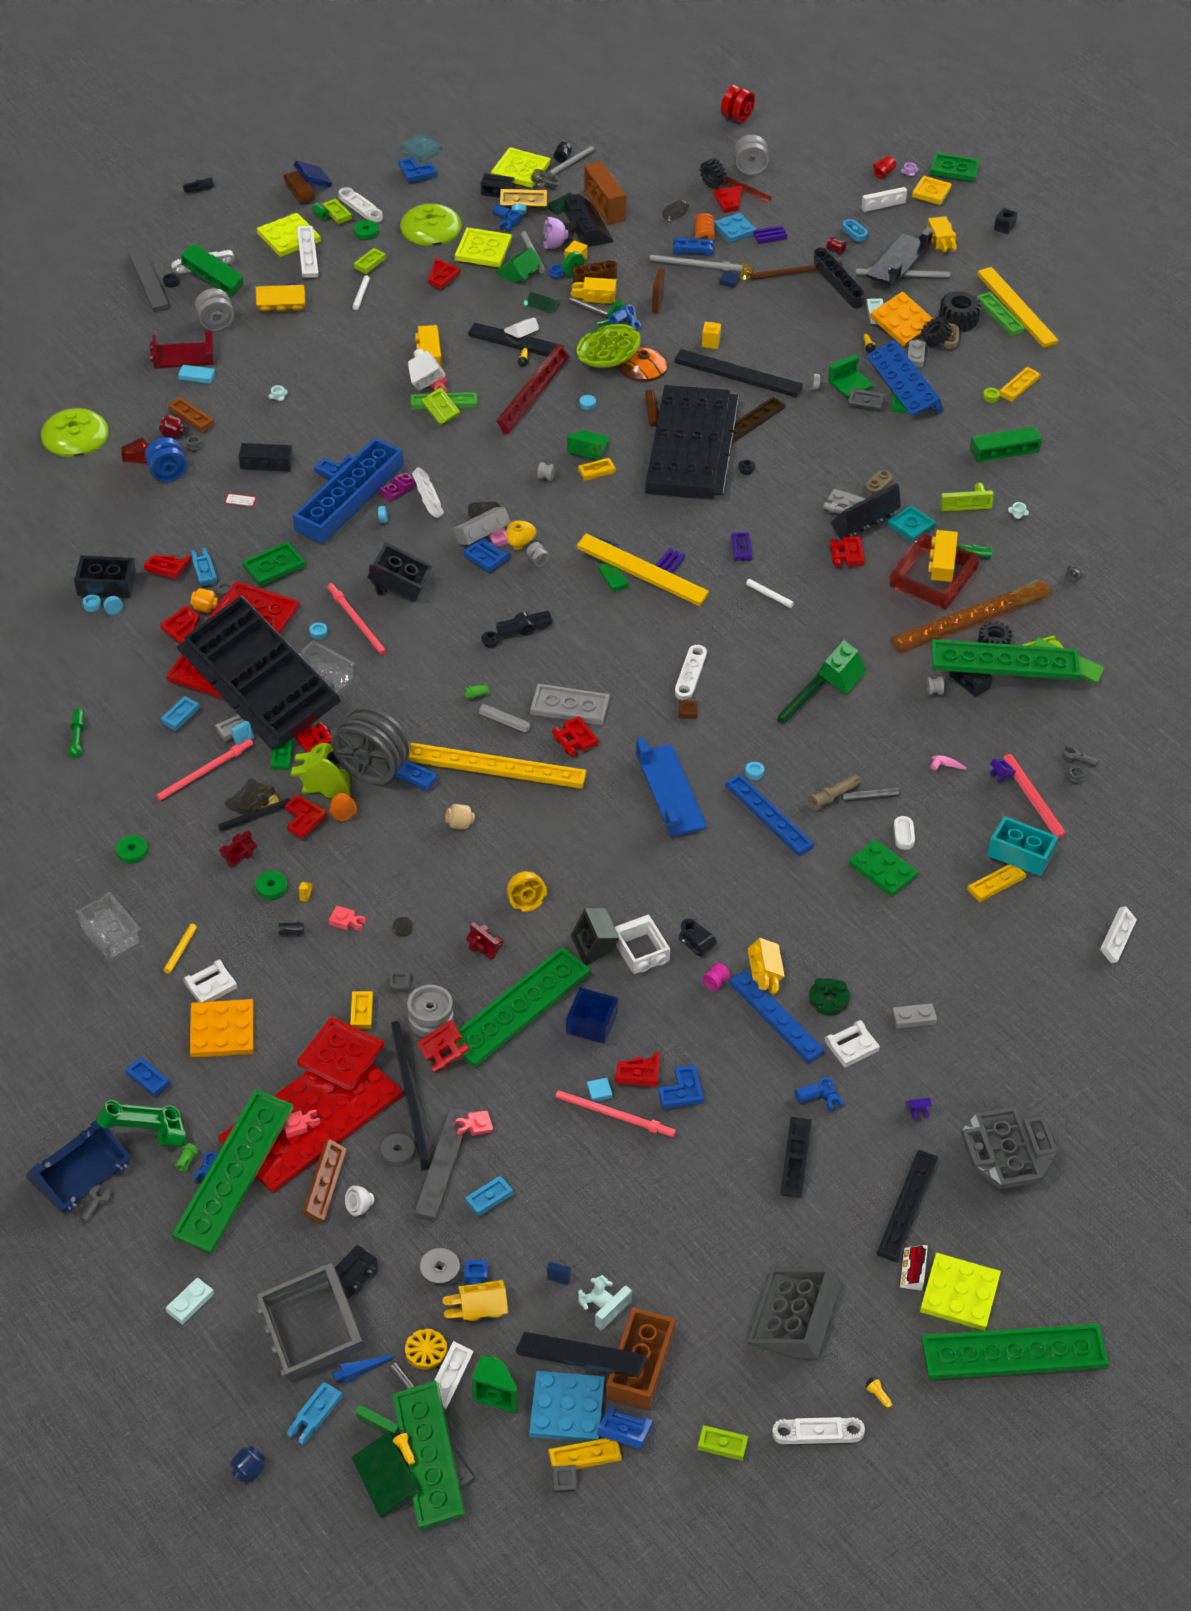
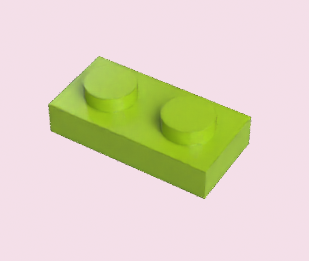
M337 199L322 203L323 208L328 210L329 215L338 224L352 219L351 213Z
M373 248L354 263V269L367 274L386 259V253Z
M703 1425L697 1450L743 1461L748 1436Z

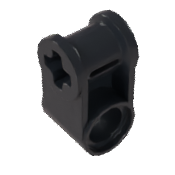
M685 919L681 922L680 928L682 931L679 933V940L697 956H703L717 944L714 935L695 920Z

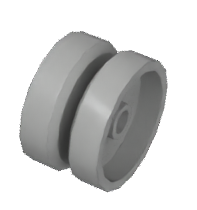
M747 135L737 141L735 145V161L737 168L742 173L755 175L766 169L769 156L767 144L762 137Z
M215 288L207 289L196 298L195 309L199 321L204 328L218 331L232 323L234 310L226 292Z
M424 985L415 989L409 995L407 1001L408 1021L410 1028L417 1035L426 1037L448 1021H453L452 997L446 989L437 985Z

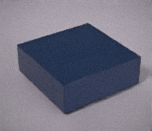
M725 271L720 278L719 284L735 288L740 279V274Z
M549 1262L547 1280L568 1285L571 1267Z

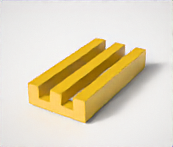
M610 458L580 465L578 466V472H580L583 480L586 481L616 473V468Z

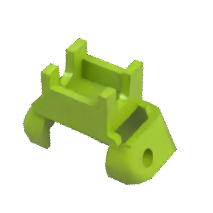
M320 743L312 748L311 752L296 754V762H305L300 766L292 767L291 776H299L304 784L302 788L303 794L321 792L325 798L333 799L339 793L350 796L349 774L345 769H338L331 761L326 759L329 752L334 750L330 744Z

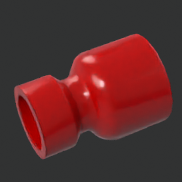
M886 156L883 160H877L873 164L875 176L882 179L886 174L891 173L897 166L895 159L891 156Z

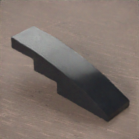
M790 1118L780 1195L802 1198L812 1119Z

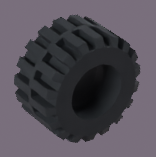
M949 292L941 299L939 318H946L948 323L957 325L959 331L973 329L979 321L980 300L969 292Z

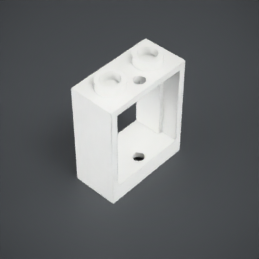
M649 914L615 927L619 935L616 947L633 975L670 961V948ZM647 934L657 951L635 959L625 942Z

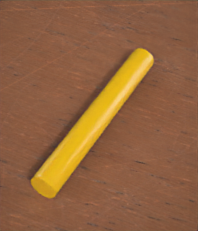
M189 925L163 969L165 973L170 974L195 933L196 925Z

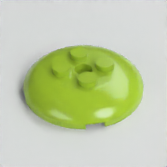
M422 204L413 207L403 215L400 221V229L402 235L407 240L419 245L432 246V243L441 242V244H445L454 240L461 232L462 222L459 215L447 206Z
M606 325L598 328L599 331L593 334L589 332L580 340L577 345V355L584 364L591 367H614L626 362L637 352L641 342L640 334L634 330V327L629 325Z
M71 408L52 415L43 424L40 436L42 444L48 451L60 456L74 457V454L84 453V455H87L99 449L106 442L109 431L106 421L98 413L83 408Z

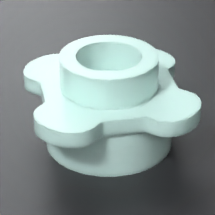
M277 385L271 388L269 398L283 401L284 396L288 392L282 386Z
M1021 502L1014 503L1008 509V512L1012 513L1016 519L1029 514V511L1026 510V505Z

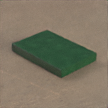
M390 1431L351 1457L378 1515L382 1518L421 1491L400 1448L393 1443V1433Z

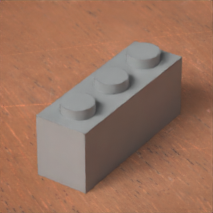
M495 507L454 527L453 530L459 544L469 545L509 525L511 521L505 507Z

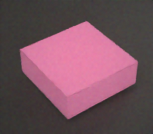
M504 528L488 535L490 542L496 547L509 544Z

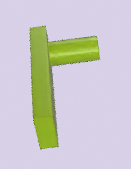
M976 483L973 492L942 493L940 509L941 512L992 509L994 493L992 490L986 491L982 483Z

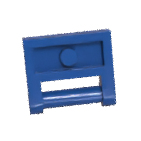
M485 537L479 539L463 551L465 558L489 573L501 563L507 562L511 557L509 552L497 548L489 543Z
M609 1406L598 1427L597 1435L641 1449L648 1433L651 1431L653 1420L649 1418L641 1419L617 1411L615 1407Z

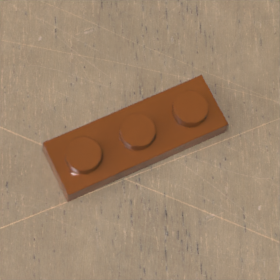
M182 397L168 404V410L200 432H204L215 425L213 418Z

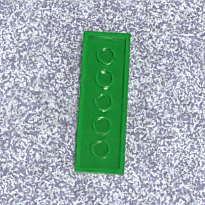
M434 1380L392 1394L399 1431L403 1430L408 1434V1445L414 1456L415 1463L412 1465L408 1464L421 1490L413 1496L418 1528L422 1530L466 1516L438 1382Z

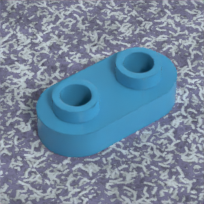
M847 219L843 221L842 230L853 240L862 242L867 239L868 231L856 220Z

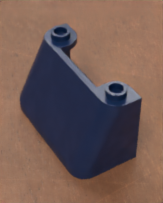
M96 1120L90 1124V1127L85 1131L83 1130L76 1138L48 1159L32 1167L26 1175L30 1183L61 1213L63 1211L69 1213L77 1206L76 1202L93 1187L99 1185L116 1171L120 1174L129 1166L127 1162L131 1159V1156L112 1132L101 1127Z

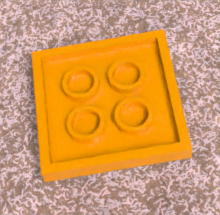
M903 291L872 311L869 316L903 347L908 345L910 340H915L921 336V329H924L923 326L933 319Z
M253 999L191 1003V1058L253 1054Z

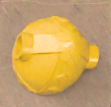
M513 521L507 527L506 538L515 550H521L523 546L534 539L537 531L528 522Z

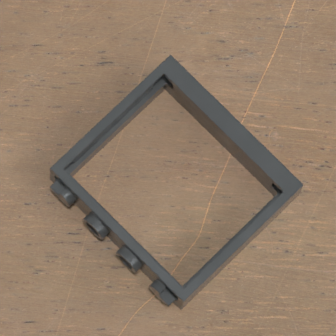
M332 1262L257 1294L259 1303L256 1304L260 1316L264 1315L265 1317L264 1329L267 1336H272L273 1342L270 1343L275 1356L279 1355L281 1361L277 1363L282 1376L286 1375L290 1382L366 1349L337 1270ZM329 1280L352 1341L292 1367L270 1305Z

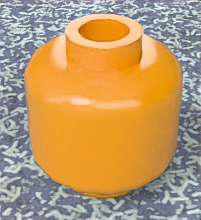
M202 588L197 589L196 592L193 591L190 605L193 606L195 611L211 613L213 608L216 609L218 598H215L213 591Z

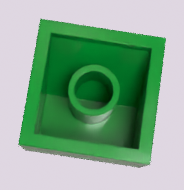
M530 247L511 258L495 273L513 283L519 280L523 282L529 277V273L533 274L539 269L537 266L542 262L533 248Z
M843 640L824 662L818 674L847 695L865 674L866 670L858 650Z
M481 1355L472 1377L473 1401L516 1414L517 1387L504 1362L494 1356L487 1357Z

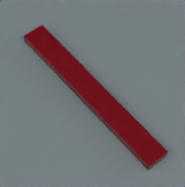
M558 344L496 420L503 434H508L569 358L562 344Z

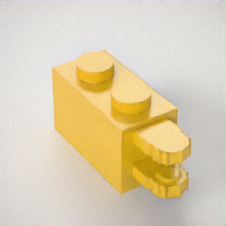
M947 217L928 218L927 227L933 228L931 242L935 250L941 249L942 252H946L947 248H950L952 251H956V233L953 232Z
M585 277L584 282L573 283L570 294L575 298H583L584 302L613 304L616 297L617 279Z
M759 938L747 949L753 981L758 983L760 990L764 991L768 988L771 994H775L779 990V981L785 977L779 945Z
M503 1280L458 1286L459 1294L446 1296L442 1299L445 1305L460 1304L458 1308L445 1310L444 1317L446 1318L463 1317V1320L476 1321L480 1317L490 1316L497 1318L508 1313L506 1288Z

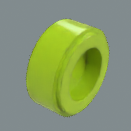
M987 388L984 390L983 399L986 402L995 403L999 400L1000 392L997 389Z

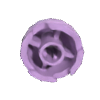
M547 217L543 230L546 242L543 241L544 249H557L563 245L565 239H568V230H565V225L561 220Z

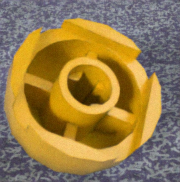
M528 871L515 874L509 880L506 888L508 900L513 908L521 909L523 912L538 908L542 904L544 896H547V887L537 874Z

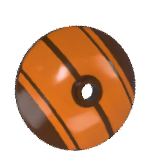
M639 347L629 360L619 365L622 374L629 379L648 382L657 380L666 373L668 361L661 352L653 348Z

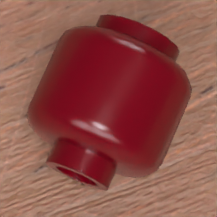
M166 415L165 418H161L159 431H161L162 436L177 439L179 434H183L185 425H182L181 418Z

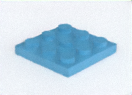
M536 1371L529 1437L579 1442L598 1440L599 1435H597L601 1422L605 1376Z

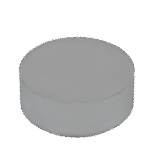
M812 374L811 390L817 391L819 389V374Z

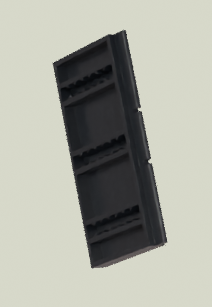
M664 385L645 483V493L711 499L714 498V495H724L739 394H730V390Z
M242 595L184 637L185 641L177 646L180 653L210 685H213V688L234 710L237 709L236 712L244 721L249 722L254 732L271 750L279 744L281 746L285 745L341 702L339 695Z

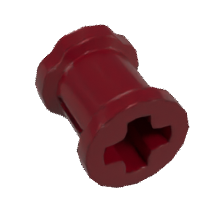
M831 236L827 241L826 249H832L839 255H842L847 243L836 240L834 236Z

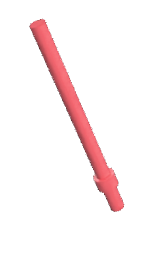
M330 583L327 588L333 594V599L340 603L380 655H385L386 649L346 601L342 591H338L334 584Z
M249 738L239 745L232 746L228 752L156 794L159 801L165 799L232 757H238L243 753L242 751L254 745L253 741Z
M560 1090L557 1091L555 1096L557 1099L649 1129L648 1131L654 1134L661 1133L674 1138L676 1129L661 1125L659 1121H649Z

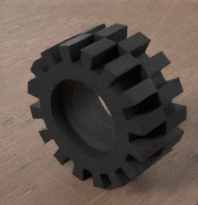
M711 158L701 163L699 169L701 172L700 176L703 177L702 181H705L704 184H708L709 188H715L726 180L725 168L722 167V163H719L720 160H716V158Z
M936 317L935 320L933 318L931 322L928 321L927 325L923 326L924 329H921V336L928 346L935 347V345L940 346V343L944 344L945 340L948 341V337H951L953 331L946 318Z
M989 621V625L984 623V626H981L978 642L1010 645L1012 630L1009 629L1008 625L1004 627L1002 622L998 624V621H995L993 624L992 621ZM990 636H996V637H999L1000 639H994V638H991Z

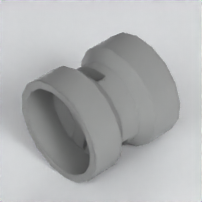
M535 542L527 548V555L537 567H542L548 563L550 555L544 550L541 543Z

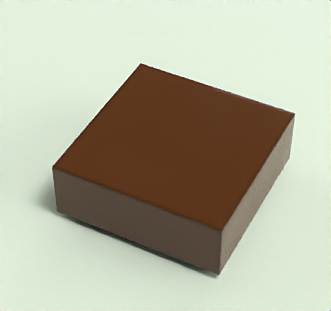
M679 700V718L697 719L698 701Z

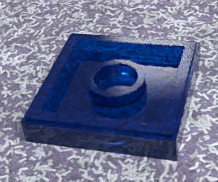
M295 160L293 165L305 181L331 188L333 183L321 167Z

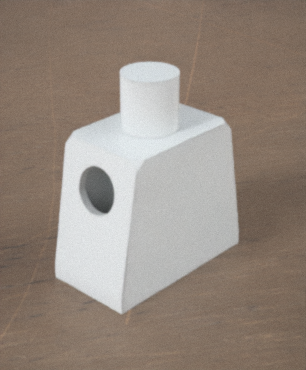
M422 349L414 351L415 358L408 362L412 384L421 391L445 377L446 374L429 351L423 352Z

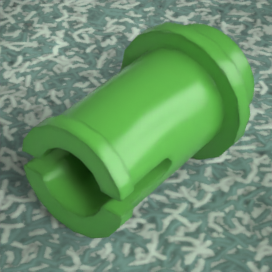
M486 683L472 687L468 685L467 688H464V694L467 699L473 700L474 697L488 695L489 688Z
M190 1143L182 1147L183 1152L177 1163H175V1168L179 1167L178 1170L181 1172H187L193 1158L198 1156V1148Z

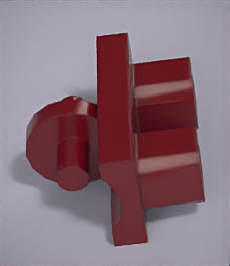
M245 831L242 835L237 834L233 837V842L229 846L224 845L220 848L221 856L226 859L229 867L233 868L243 858L250 859L253 856L252 851L257 846L252 840L250 831Z
M475 922L470 924V932L466 938L470 943L469 950L472 952L479 950L490 960L494 959L497 951L502 948L503 939L499 936L493 938L490 935L489 928L485 925L478 926Z

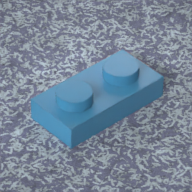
M184 696L161 718V723L177 731L200 709L199 703Z
M499 1176L465 1197V1202L479 1217L511 1197L513 1190Z

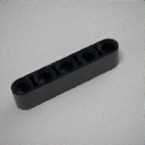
M817 248L814 251V266L852 308H861L864 305L863 289L825 248Z

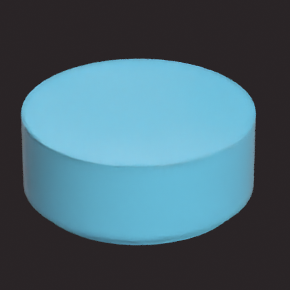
M514 204L511 207V211L515 210L520 215L527 213V206L524 204Z
M592 395L582 396L580 398V407L584 410L594 409L596 407V398Z
M386 506L378 507L380 523H387L388 521Z
M97 595L86 596L83 599L84 609L90 612L99 610L101 608L100 597Z
M111 596L104 601L103 606L108 614L113 615L122 610L123 604L119 597Z
M323 623L312 624L309 628L310 637L315 640L324 639L328 634L327 626Z
M750 762L746 765L745 775L751 780H759L764 775V766L759 762Z

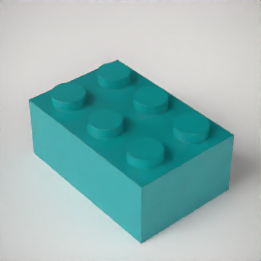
M1004 816L990 839L987 856L1032 874L1042 876L1055 852L1058 836Z

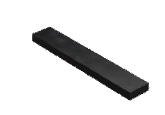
M474 322L468 332V336L519 350L527 348L528 352L546 357L558 345L557 343L526 335L517 338L504 332L503 329Z
M918 1149L878 1248L877 1256L896 1263L898 1262L938 1161V1156Z
M525 1331L516 1348L518 1355L635 1378L640 1377L647 1361L646 1355Z

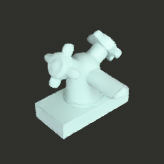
M603 1275L591 1279L590 1282L594 1283V1289L591 1293L585 1295L582 1290L578 1291V1301L585 1310L588 1309L587 1303L591 1302L600 1308L595 1314V1326L601 1331L632 1302V1290L626 1285L615 1296L604 1290L606 1286L611 1287L613 1283L608 1281Z

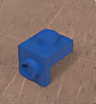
M465 1260V1285L487 1282V1260Z

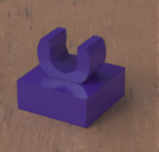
M994 758L990 763L993 767L990 775L996 776L999 773V777L996 780L998 782H1003L1006 776L1013 777L1016 772L1004 759Z
M931 1098L905 1101L906 1109H913L911 1112L913 1120L917 1119V1111L919 1110L923 1112L924 1118H928L929 1112L926 1107L932 1106Z

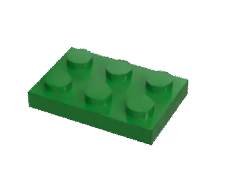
M936 152L930 174L938 177L942 176L975 182L980 159Z
M287 541L242 561V567L261 587L306 567V561Z
M877 840L869 843L851 857L848 865L891 898L918 877V871Z

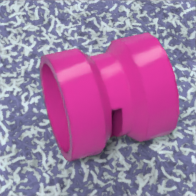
M715 963L711 967V971L706 972L702 976L703 983L710 990L717 991L722 986V982H726L730 978V972L723 964Z

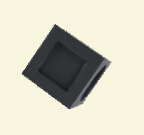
M1003 208L995 218L994 230L1008 235L1016 225L1018 212Z

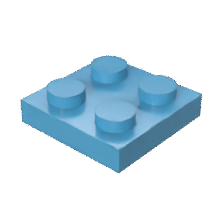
M741 213L714 221V228L729 243L752 236L753 230H756Z

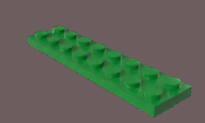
M931 640L932 670L1079 680L1080 678L1077 649Z
M563 947L558 949L458 1029L463 1039L457 1042L458 1047L466 1043L470 1049L464 1053L462 1058L473 1068H476L591 974V969Z
M255 1089L172 1233L174 1239L212 1255L294 1109L293 1104Z
M1099 1324L921 1336L928 1380L1107 1369L1108 1359Z

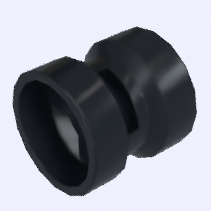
M560 142L553 154L554 159L559 163L567 161L572 152L571 145L567 142Z

